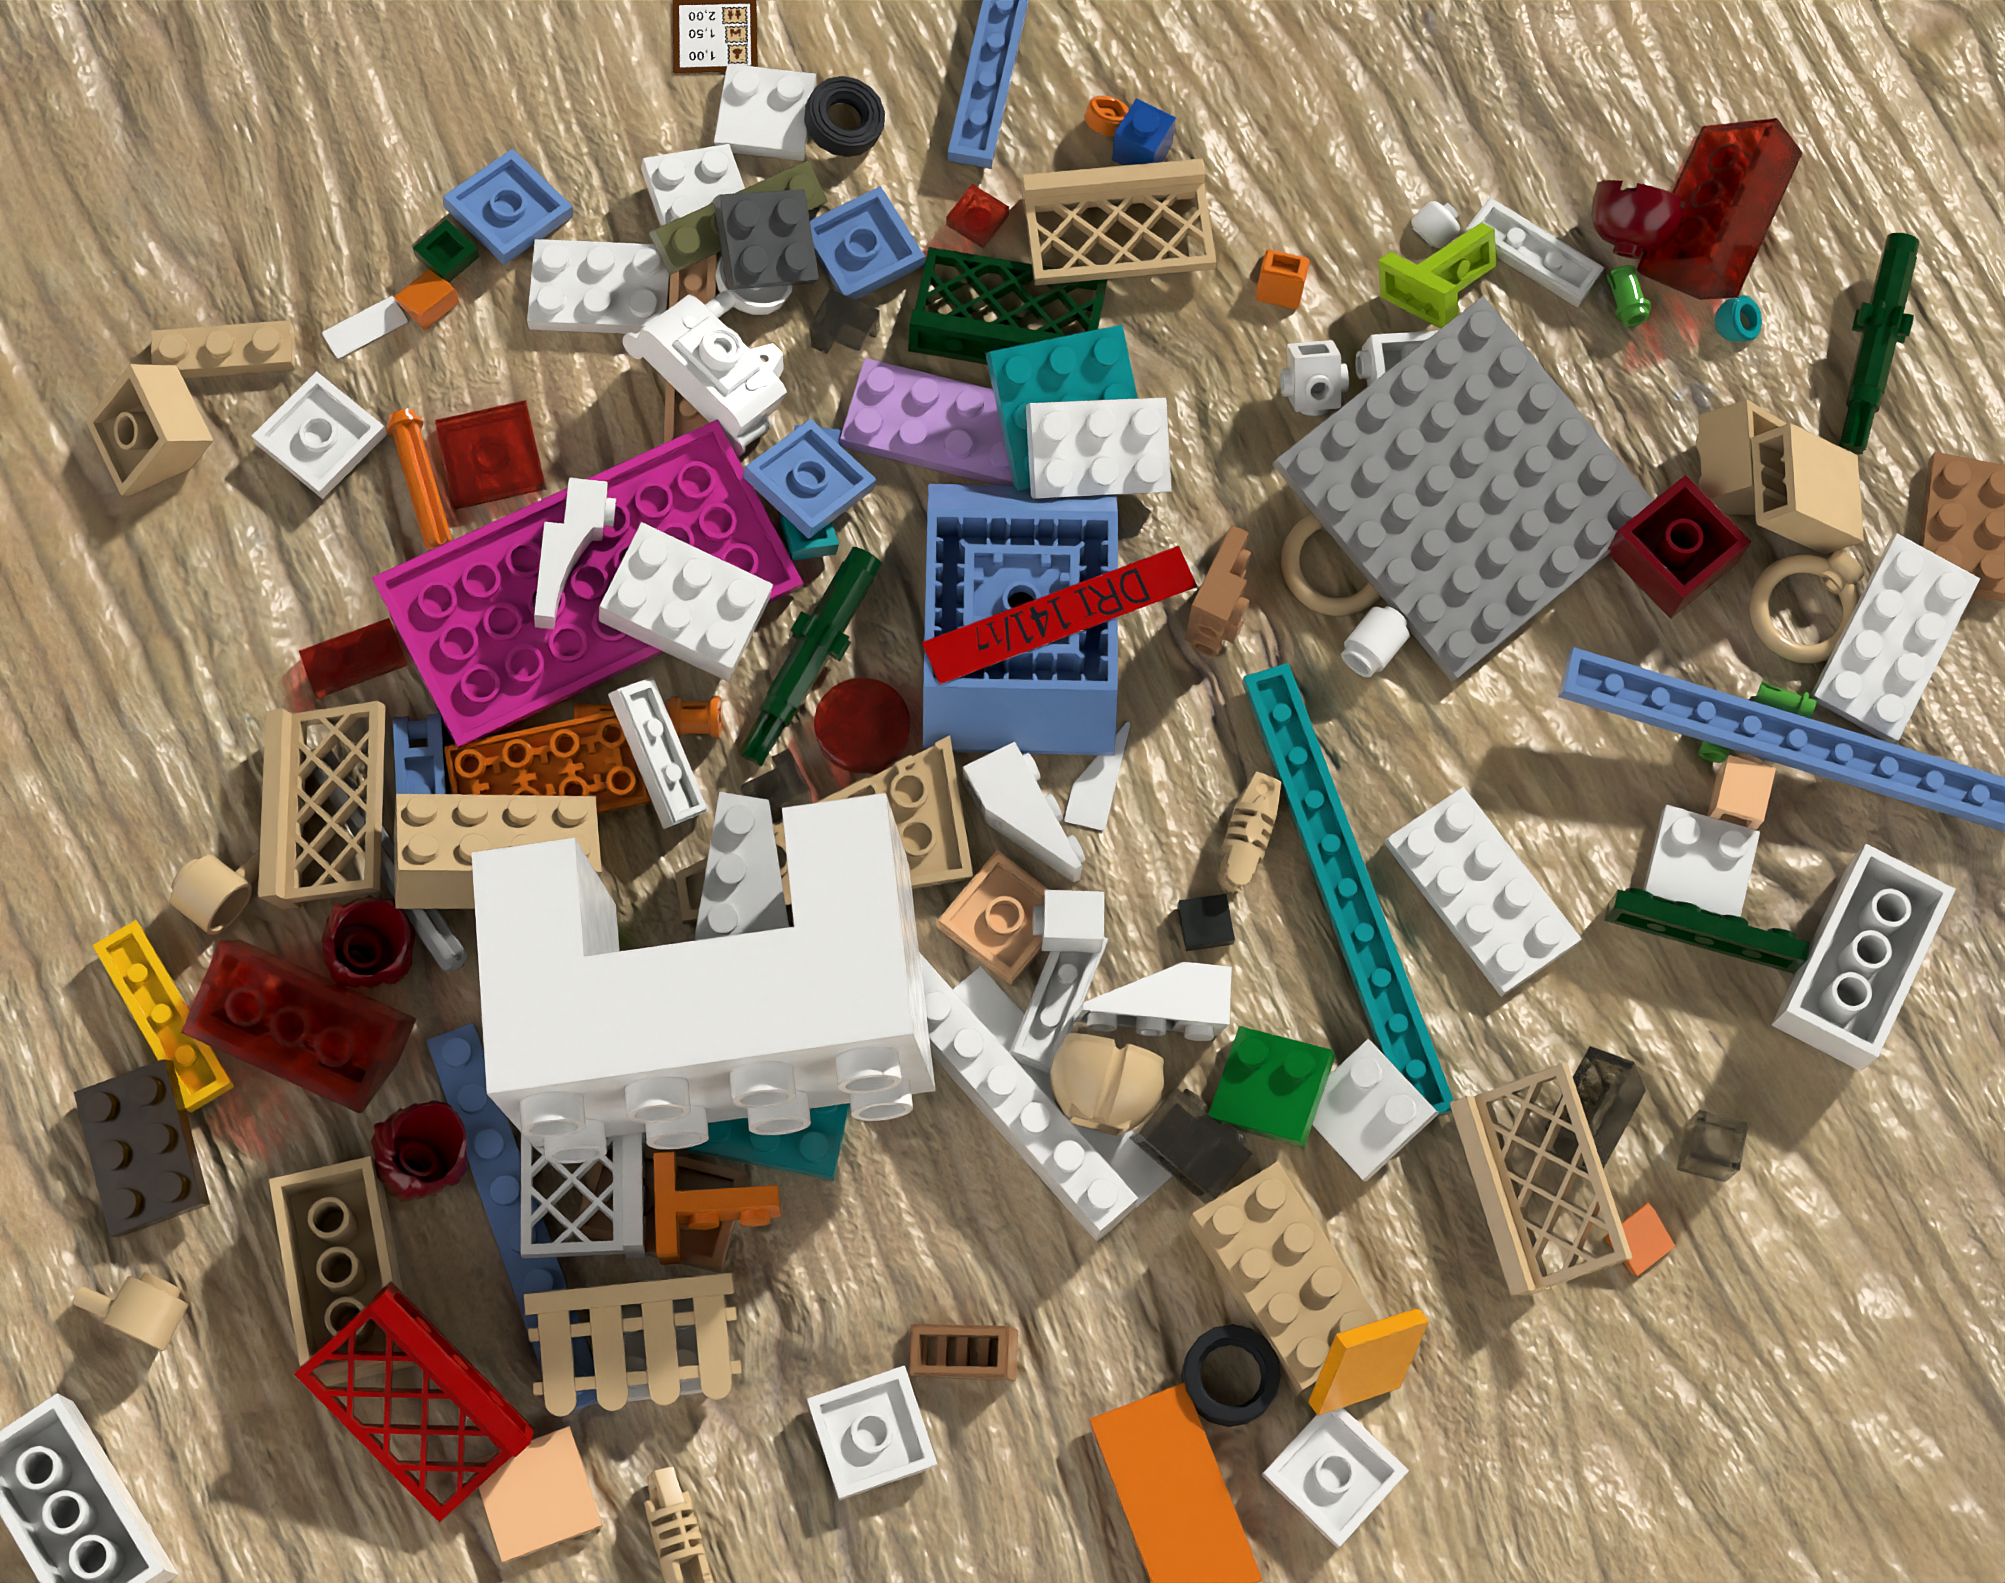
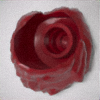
M368 895L344 905L334 904L330 915L326 919L321 939L323 961L330 972V978L339 986L359 987L361 985L370 989L382 983L391 985L404 979L413 964L414 927L403 909H396L395 899H384L382 895L377 897Z
M432 1100L427 1103H414L405 1109L400 1107L384 1122L375 1123L373 1126L375 1133L370 1142L375 1156L377 1178L385 1185L388 1193L396 1197L399 1202L419 1200L426 1196L436 1197L447 1185L455 1186L459 1184L467 1171V1132L459 1114L446 1102Z

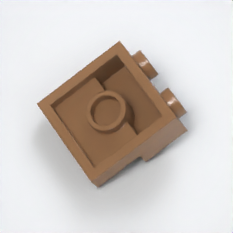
M1231 525L1191 606L1185 641L1190 642L1196 651L1209 657L1219 655L1226 641L1232 644L1235 643L1244 624L1245 618L1243 616L1250 600L1243 598L1247 582L1245 580L1247 570L1245 569L1252 552L1245 550L1249 532L1234 525Z

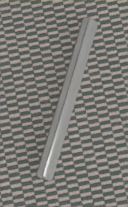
M332 749L322 760L333 771L340 765V761ZM318 766L312 771L322 786L329 776ZM347 775L343 780L356 791L357 787L350 776ZM337 786L328 798L338 811L350 796ZM360 806L345 822L354 837L366 824V811ZM382 826L380 877L395 898L394 843ZM403 909L405 915L442 971L449 973L453 970H459L464 966L468 954L438 909Z

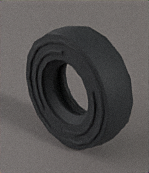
M832 77L814 88L805 104L804 122L809 136L820 148L833 155L851 157L861 155L875 145L884 129L885 110L881 98L867 84L851 77ZM837 103L849 104L859 113L861 118L860 126L854 130L840 129L830 120L829 108Z

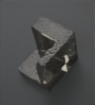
M829 289L809 326L811 347L828 354L835 341L855 351L861 350L867 337L876 338L880 331V310Z
M789 748L772 756L773 770L741 785L743 796L769 800L773 824L783 819L782 808L812 804L811 789Z
M1699 1109L1686 1122L1677 1170L1727 1182L1740 1171L1749 1122Z

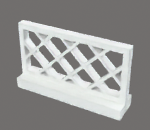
M645 1132L608 1137L606 1139L607 1151L613 1146V1162L606 1156H603L596 1160L584 1162L573 1174L561 1163L547 1161L544 1156V1148L542 1146L534 1147L521 1133L522 1258L625 1254L626 1258H647L645 1251L646 1215L643 1216L646 1207L645 1186L643 1185V1178H645ZM533 1149L541 1155L534 1164ZM600 1161L613 1173V1183L599 1197H596L579 1180ZM549 1163L567 1180L546 1200L533 1188V1177ZM574 1186L592 1204L571 1223L554 1205ZM612 1196L613 1211L605 1205ZM533 1198L539 1204H541V1206L534 1213ZM600 1210L613 1222V1241H590L579 1229ZM547 1212L566 1228L553 1243L533 1244V1226ZM573 1235L580 1241L566 1243Z

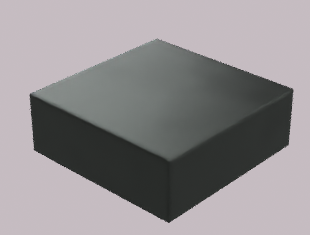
M1227 894L1178 900L1177 907L1185 951L1234 944L1235 937Z

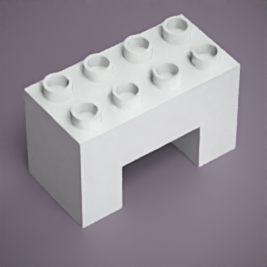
M886 793L782 808L794 927L619 951L616 904L575 838L472 852L487 1095L534 1147L544 1146V1156L547 1161L565 1164L588 1162L605 1156L607 1154L606 1137L646 1132V1142L649 1147L656 1149H681L706 1142L709 1139L708 1123L748 1117L750 1132L760 1135H780L797 1132L809 1127L811 1124V1108L850 1103L851 1116L864 1121L888 1120L910 1113L913 1110L912 1094L935 1091L909 863Z

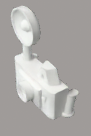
M721 256L715 275L720 292L719 295L705 305L696 297L687 295L642 328L641 331L636 334L632 332L627 333L622 341L629 355L636 359L644 357L709 423L718 420L736 456L740 457L745 452V446L767 433L771 426L768 416L778 409L787 393L784 384L779 379L784 370L783 352L774 343L749 349L742 342L738 334L729 329L718 318L732 307L751 315H768L782 307L789 298L793 285L728 290L723 257Z

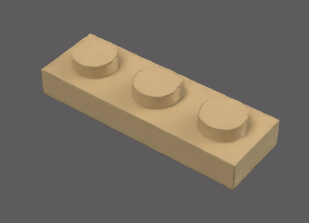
M291 320L153 330L151 331V365H177L183 378L295 370L294 327Z

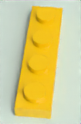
M134 920L93 944L95 952L158 1061L163 1059L173 1061L185 1108L192 1113L234 1088V1084L198 1022L193 1026L196 1022L195 1017L139 922Z

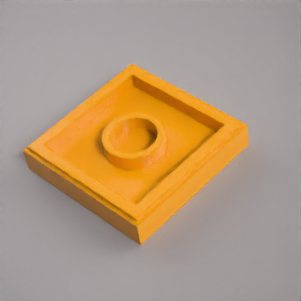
M1419 1308L1412 1309L1336 1334L1308 1402L1316 1414L1319 1416L1399 1389L1429 1323V1320Z

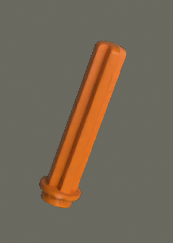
M401 409L388 416L389 423L386 425V432L394 438L425 548L430 551L452 541V537L420 429L423 427L422 418L417 416L412 409Z

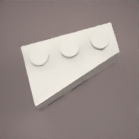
M719 792L694 940L789 927L769 800Z

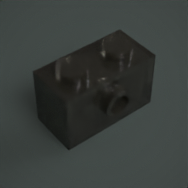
M1589 1046L1573 1075V1080L1604 1169L1646 1089L1634 1061ZM1561 1095V1098H1560L1559 1103L1557 1104V1106H1556V1108H1555V1110H1554V1113H1556L1557 1108H1558V1106H1559V1104H1560V1102H1561V1099H1562L1563 1095ZM1567 1113L1565 1119L1571 1121L1569 1113ZM1550 1119L1544 1128L1546 1133L1552 1122ZM1561 1126L1553 1148L1556 1154L1572 1162L1579 1143L1575 1132Z
M1176 1087L1165 1093L1154 1111L1136 1128L1129 1139L1203 1203H1207L1220 1195L1253 1153L1243 1145L1246 1139L1236 1128L1226 1122H1222L1220 1125L1206 1113L1208 1106L1198 1095L1188 1089H1184L1181 1092Z

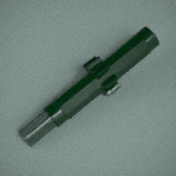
M1891 233L1887 235L1870 303H1861L1860 309L1856 310L1852 331L1862 332L1850 380L1846 401L1848 411L1839 447L1858 455L1863 454V451L1867 448L1874 415L1880 409L1882 396L1885 392L1896 343L1903 344L1905 338L1910 336L1914 315L1904 314L1916 265L1920 241L1915 236L1906 233Z
M852 547L813 614L809 616L802 611L800 612L790 629L793 633L792 637L797 639L758 709L760 714L738 751L740 756L758 766H762L783 728L790 725L795 714L800 710L828 659L832 657L839 662L841 661L851 644L848 640L849 636L844 634L882 565V562L877 557L861 548Z

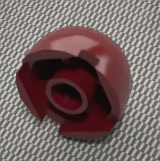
M1602 180L1596 186L1591 215L1594 228L1601 239L1614 245V254L1625 258L1639 259L1641 251H1656L1668 245L1676 236L1686 208V202H1681L1682 197L1664 189L1637 183L1636 188L1621 190L1623 181Z

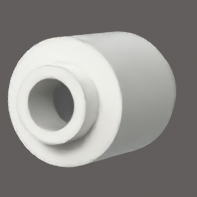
M1388 606L1384 607V609L1380 607L1371 608L1344 642L1345 649L1341 653V657L1346 665L1357 674L1370 678L1375 672H1381L1409 638V631L1406 628L1407 621L1404 616Z

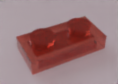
M390 618L299 650L308 679L317 699L408 666Z

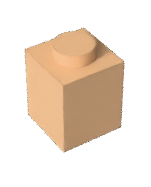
M1728 755L1717 770L1707 816L1757 830L1765 818L1776 768L1763 765L1762 760L1751 755Z

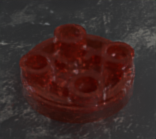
M861 677L838 683L822 697L815 712L814 730L818 749L831 763L846 771L878 774L888 769L890 764L902 754L909 740L910 715L905 701L894 688L880 680Z

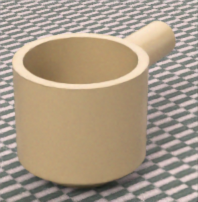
M260 849L235 872L214 855H206L200 859L189 861L181 868L172 882L171 905L209 935H216L222 932L239 916L251 897V884L259 877Z
M144 1272L140 1280L127 1276L115 1300L84 1286L76 1291L73 1298L75 1306L104 1318L103 1324L162 1352L165 1351L188 1307L187 1303L178 1299L182 1291L180 1288Z

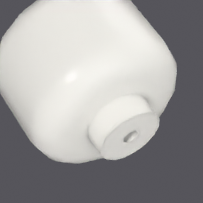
M1430 201L1412 217V229L1430 247L1442 248L1459 235L1460 225L1456 221L1459 214L1449 203L1442 206L1437 201Z

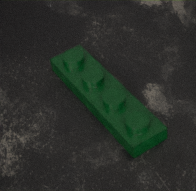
M1627 888L1625 891L1618 889L1607 906L1604 921L1792 974L1807 961L1810 943L1796 939V934L1780 928H1770L1766 931L1748 926L1749 922L1739 916L1721 915L1716 917L1702 913L1701 908L1692 903L1676 901L1670 904L1655 900L1650 892L1642 889Z

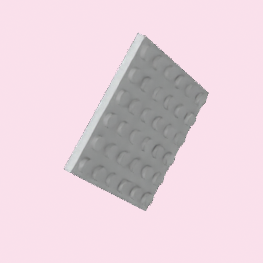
M1484 296L1470 305L1272 463L1389 607L1394 608L1404 616L1407 621L1406 627L1451 682L1464 674L1611 552L1608 547L1617 530L1654 501Z

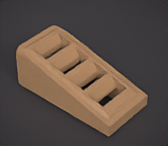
M910 1325L908 1376L1016 1381L1017 1329L1011 1326ZM929 1336L937 1337L936 1366L927 1365ZM950 1337L957 1338L956 1366H948ZM971 1338L978 1339L977 1366H970ZM992 1339L998 1340L997 1367H991Z

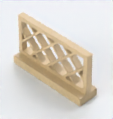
M1203 158L1024 174L1022 203L1026 216L1035 286L1216 269L1217 262L1204 183L1206 173ZM1196 198L1197 211L1188 221L1169 209L1176 200ZM1144 203L1155 212L1141 225L1124 213L1131 204ZM1099 207L1110 216L1096 229L1079 217L1087 208ZM1054 211L1065 220L1051 233L1037 223L1036 213ZM1161 217H1164L1180 229L1169 243L1150 231ZM1116 221H1119L1135 233L1123 247L1104 235ZM1198 222L1200 224V230L1195 227V225ZM1071 225H1074L1090 237L1078 251L1060 240V237ZM1188 234L1203 245L1204 255L1187 257L1175 248ZM1039 237L1045 241L1041 246L1039 243ZM1142 238L1161 251L1154 260L1141 261L1130 252ZM1097 242L1115 254V257L1108 264L1096 265L1085 257ZM1051 247H1054L1070 259L1063 268L1043 270L1042 257Z
M380 701L293 714L283 708L266 711L258 898L286 910L301 908V902L380 892L385 705ZM369 717V731L356 745L345 733L358 718ZM324 724L331 731L312 751L307 746V726ZM341 740L352 751L333 771L322 760L336 743ZM362 760L368 765L367 778L354 791L343 779ZM318 766L329 777L316 793L310 797L305 792V779ZM339 786L350 798L331 817L321 805ZM360 806L366 811V824L353 838L342 825ZM316 812L327 824L309 844L303 838L304 825ZM337 832L348 845L330 864L319 852ZM359 853L365 859L364 879L347 881L340 873L353 857ZM315 859L326 871L313 886L301 888L302 872Z
M1568 1063L1557 1064L1476 1096H1465L1449 1102L1511 1296L1534 1295L1550 1289L1549 1287L1633 1258ZM1554 1079L1558 1080L1563 1095L1556 1113L1535 1103L1543 1083ZM1529 1089L1526 1097L1517 1094ZM1508 1097L1522 1105L1512 1129L1498 1123L1493 1102ZM1532 1110L1552 1120L1542 1145L1521 1135ZM1567 1113H1569L1571 1121L1565 1119ZM1561 1126L1575 1132L1579 1143L1572 1162L1551 1151ZM1503 1135L1508 1137L1506 1143L1504 1141ZM1517 1142L1538 1153L1527 1178L1514 1171L1510 1160ZM1547 1158L1568 1169L1557 1194L1537 1184ZM1583 1161L1585 1162L1587 1170L1581 1167ZM1577 1175L1591 1181L1595 1192L1588 1210L1567 1200ZM1518 1183L1524 1185L1521 1191ZM1533 1191L1553 1201L1543 1226L1530 1220L1526 1209ZM1563 1207L1584 1218L1573 1243L1552 1232ZM1599 1210H1601L1603 1219L1597 1216ZM1593 1224L1608 1231L1614 1249L1613 1253L1598 1257L1583 1249ZM1534 1231L1539 1234L1537 1240ZM1548 1240H1551L1569 1250V1254L1562 1269L1548 1275L1542 1254ZM1579 1256L1587 1260V1262L1575 1265Z

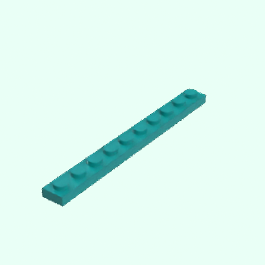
M1289 663L1243 676V688L1277 779L1282 782L1281 790L1376 1045L1439 1113L1435 1118L1450 1114L1452 1110L1449 1102L1454 1101Z

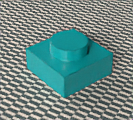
M781 514L779 524L792 561L836 555L839 542L832 522L808 539Z

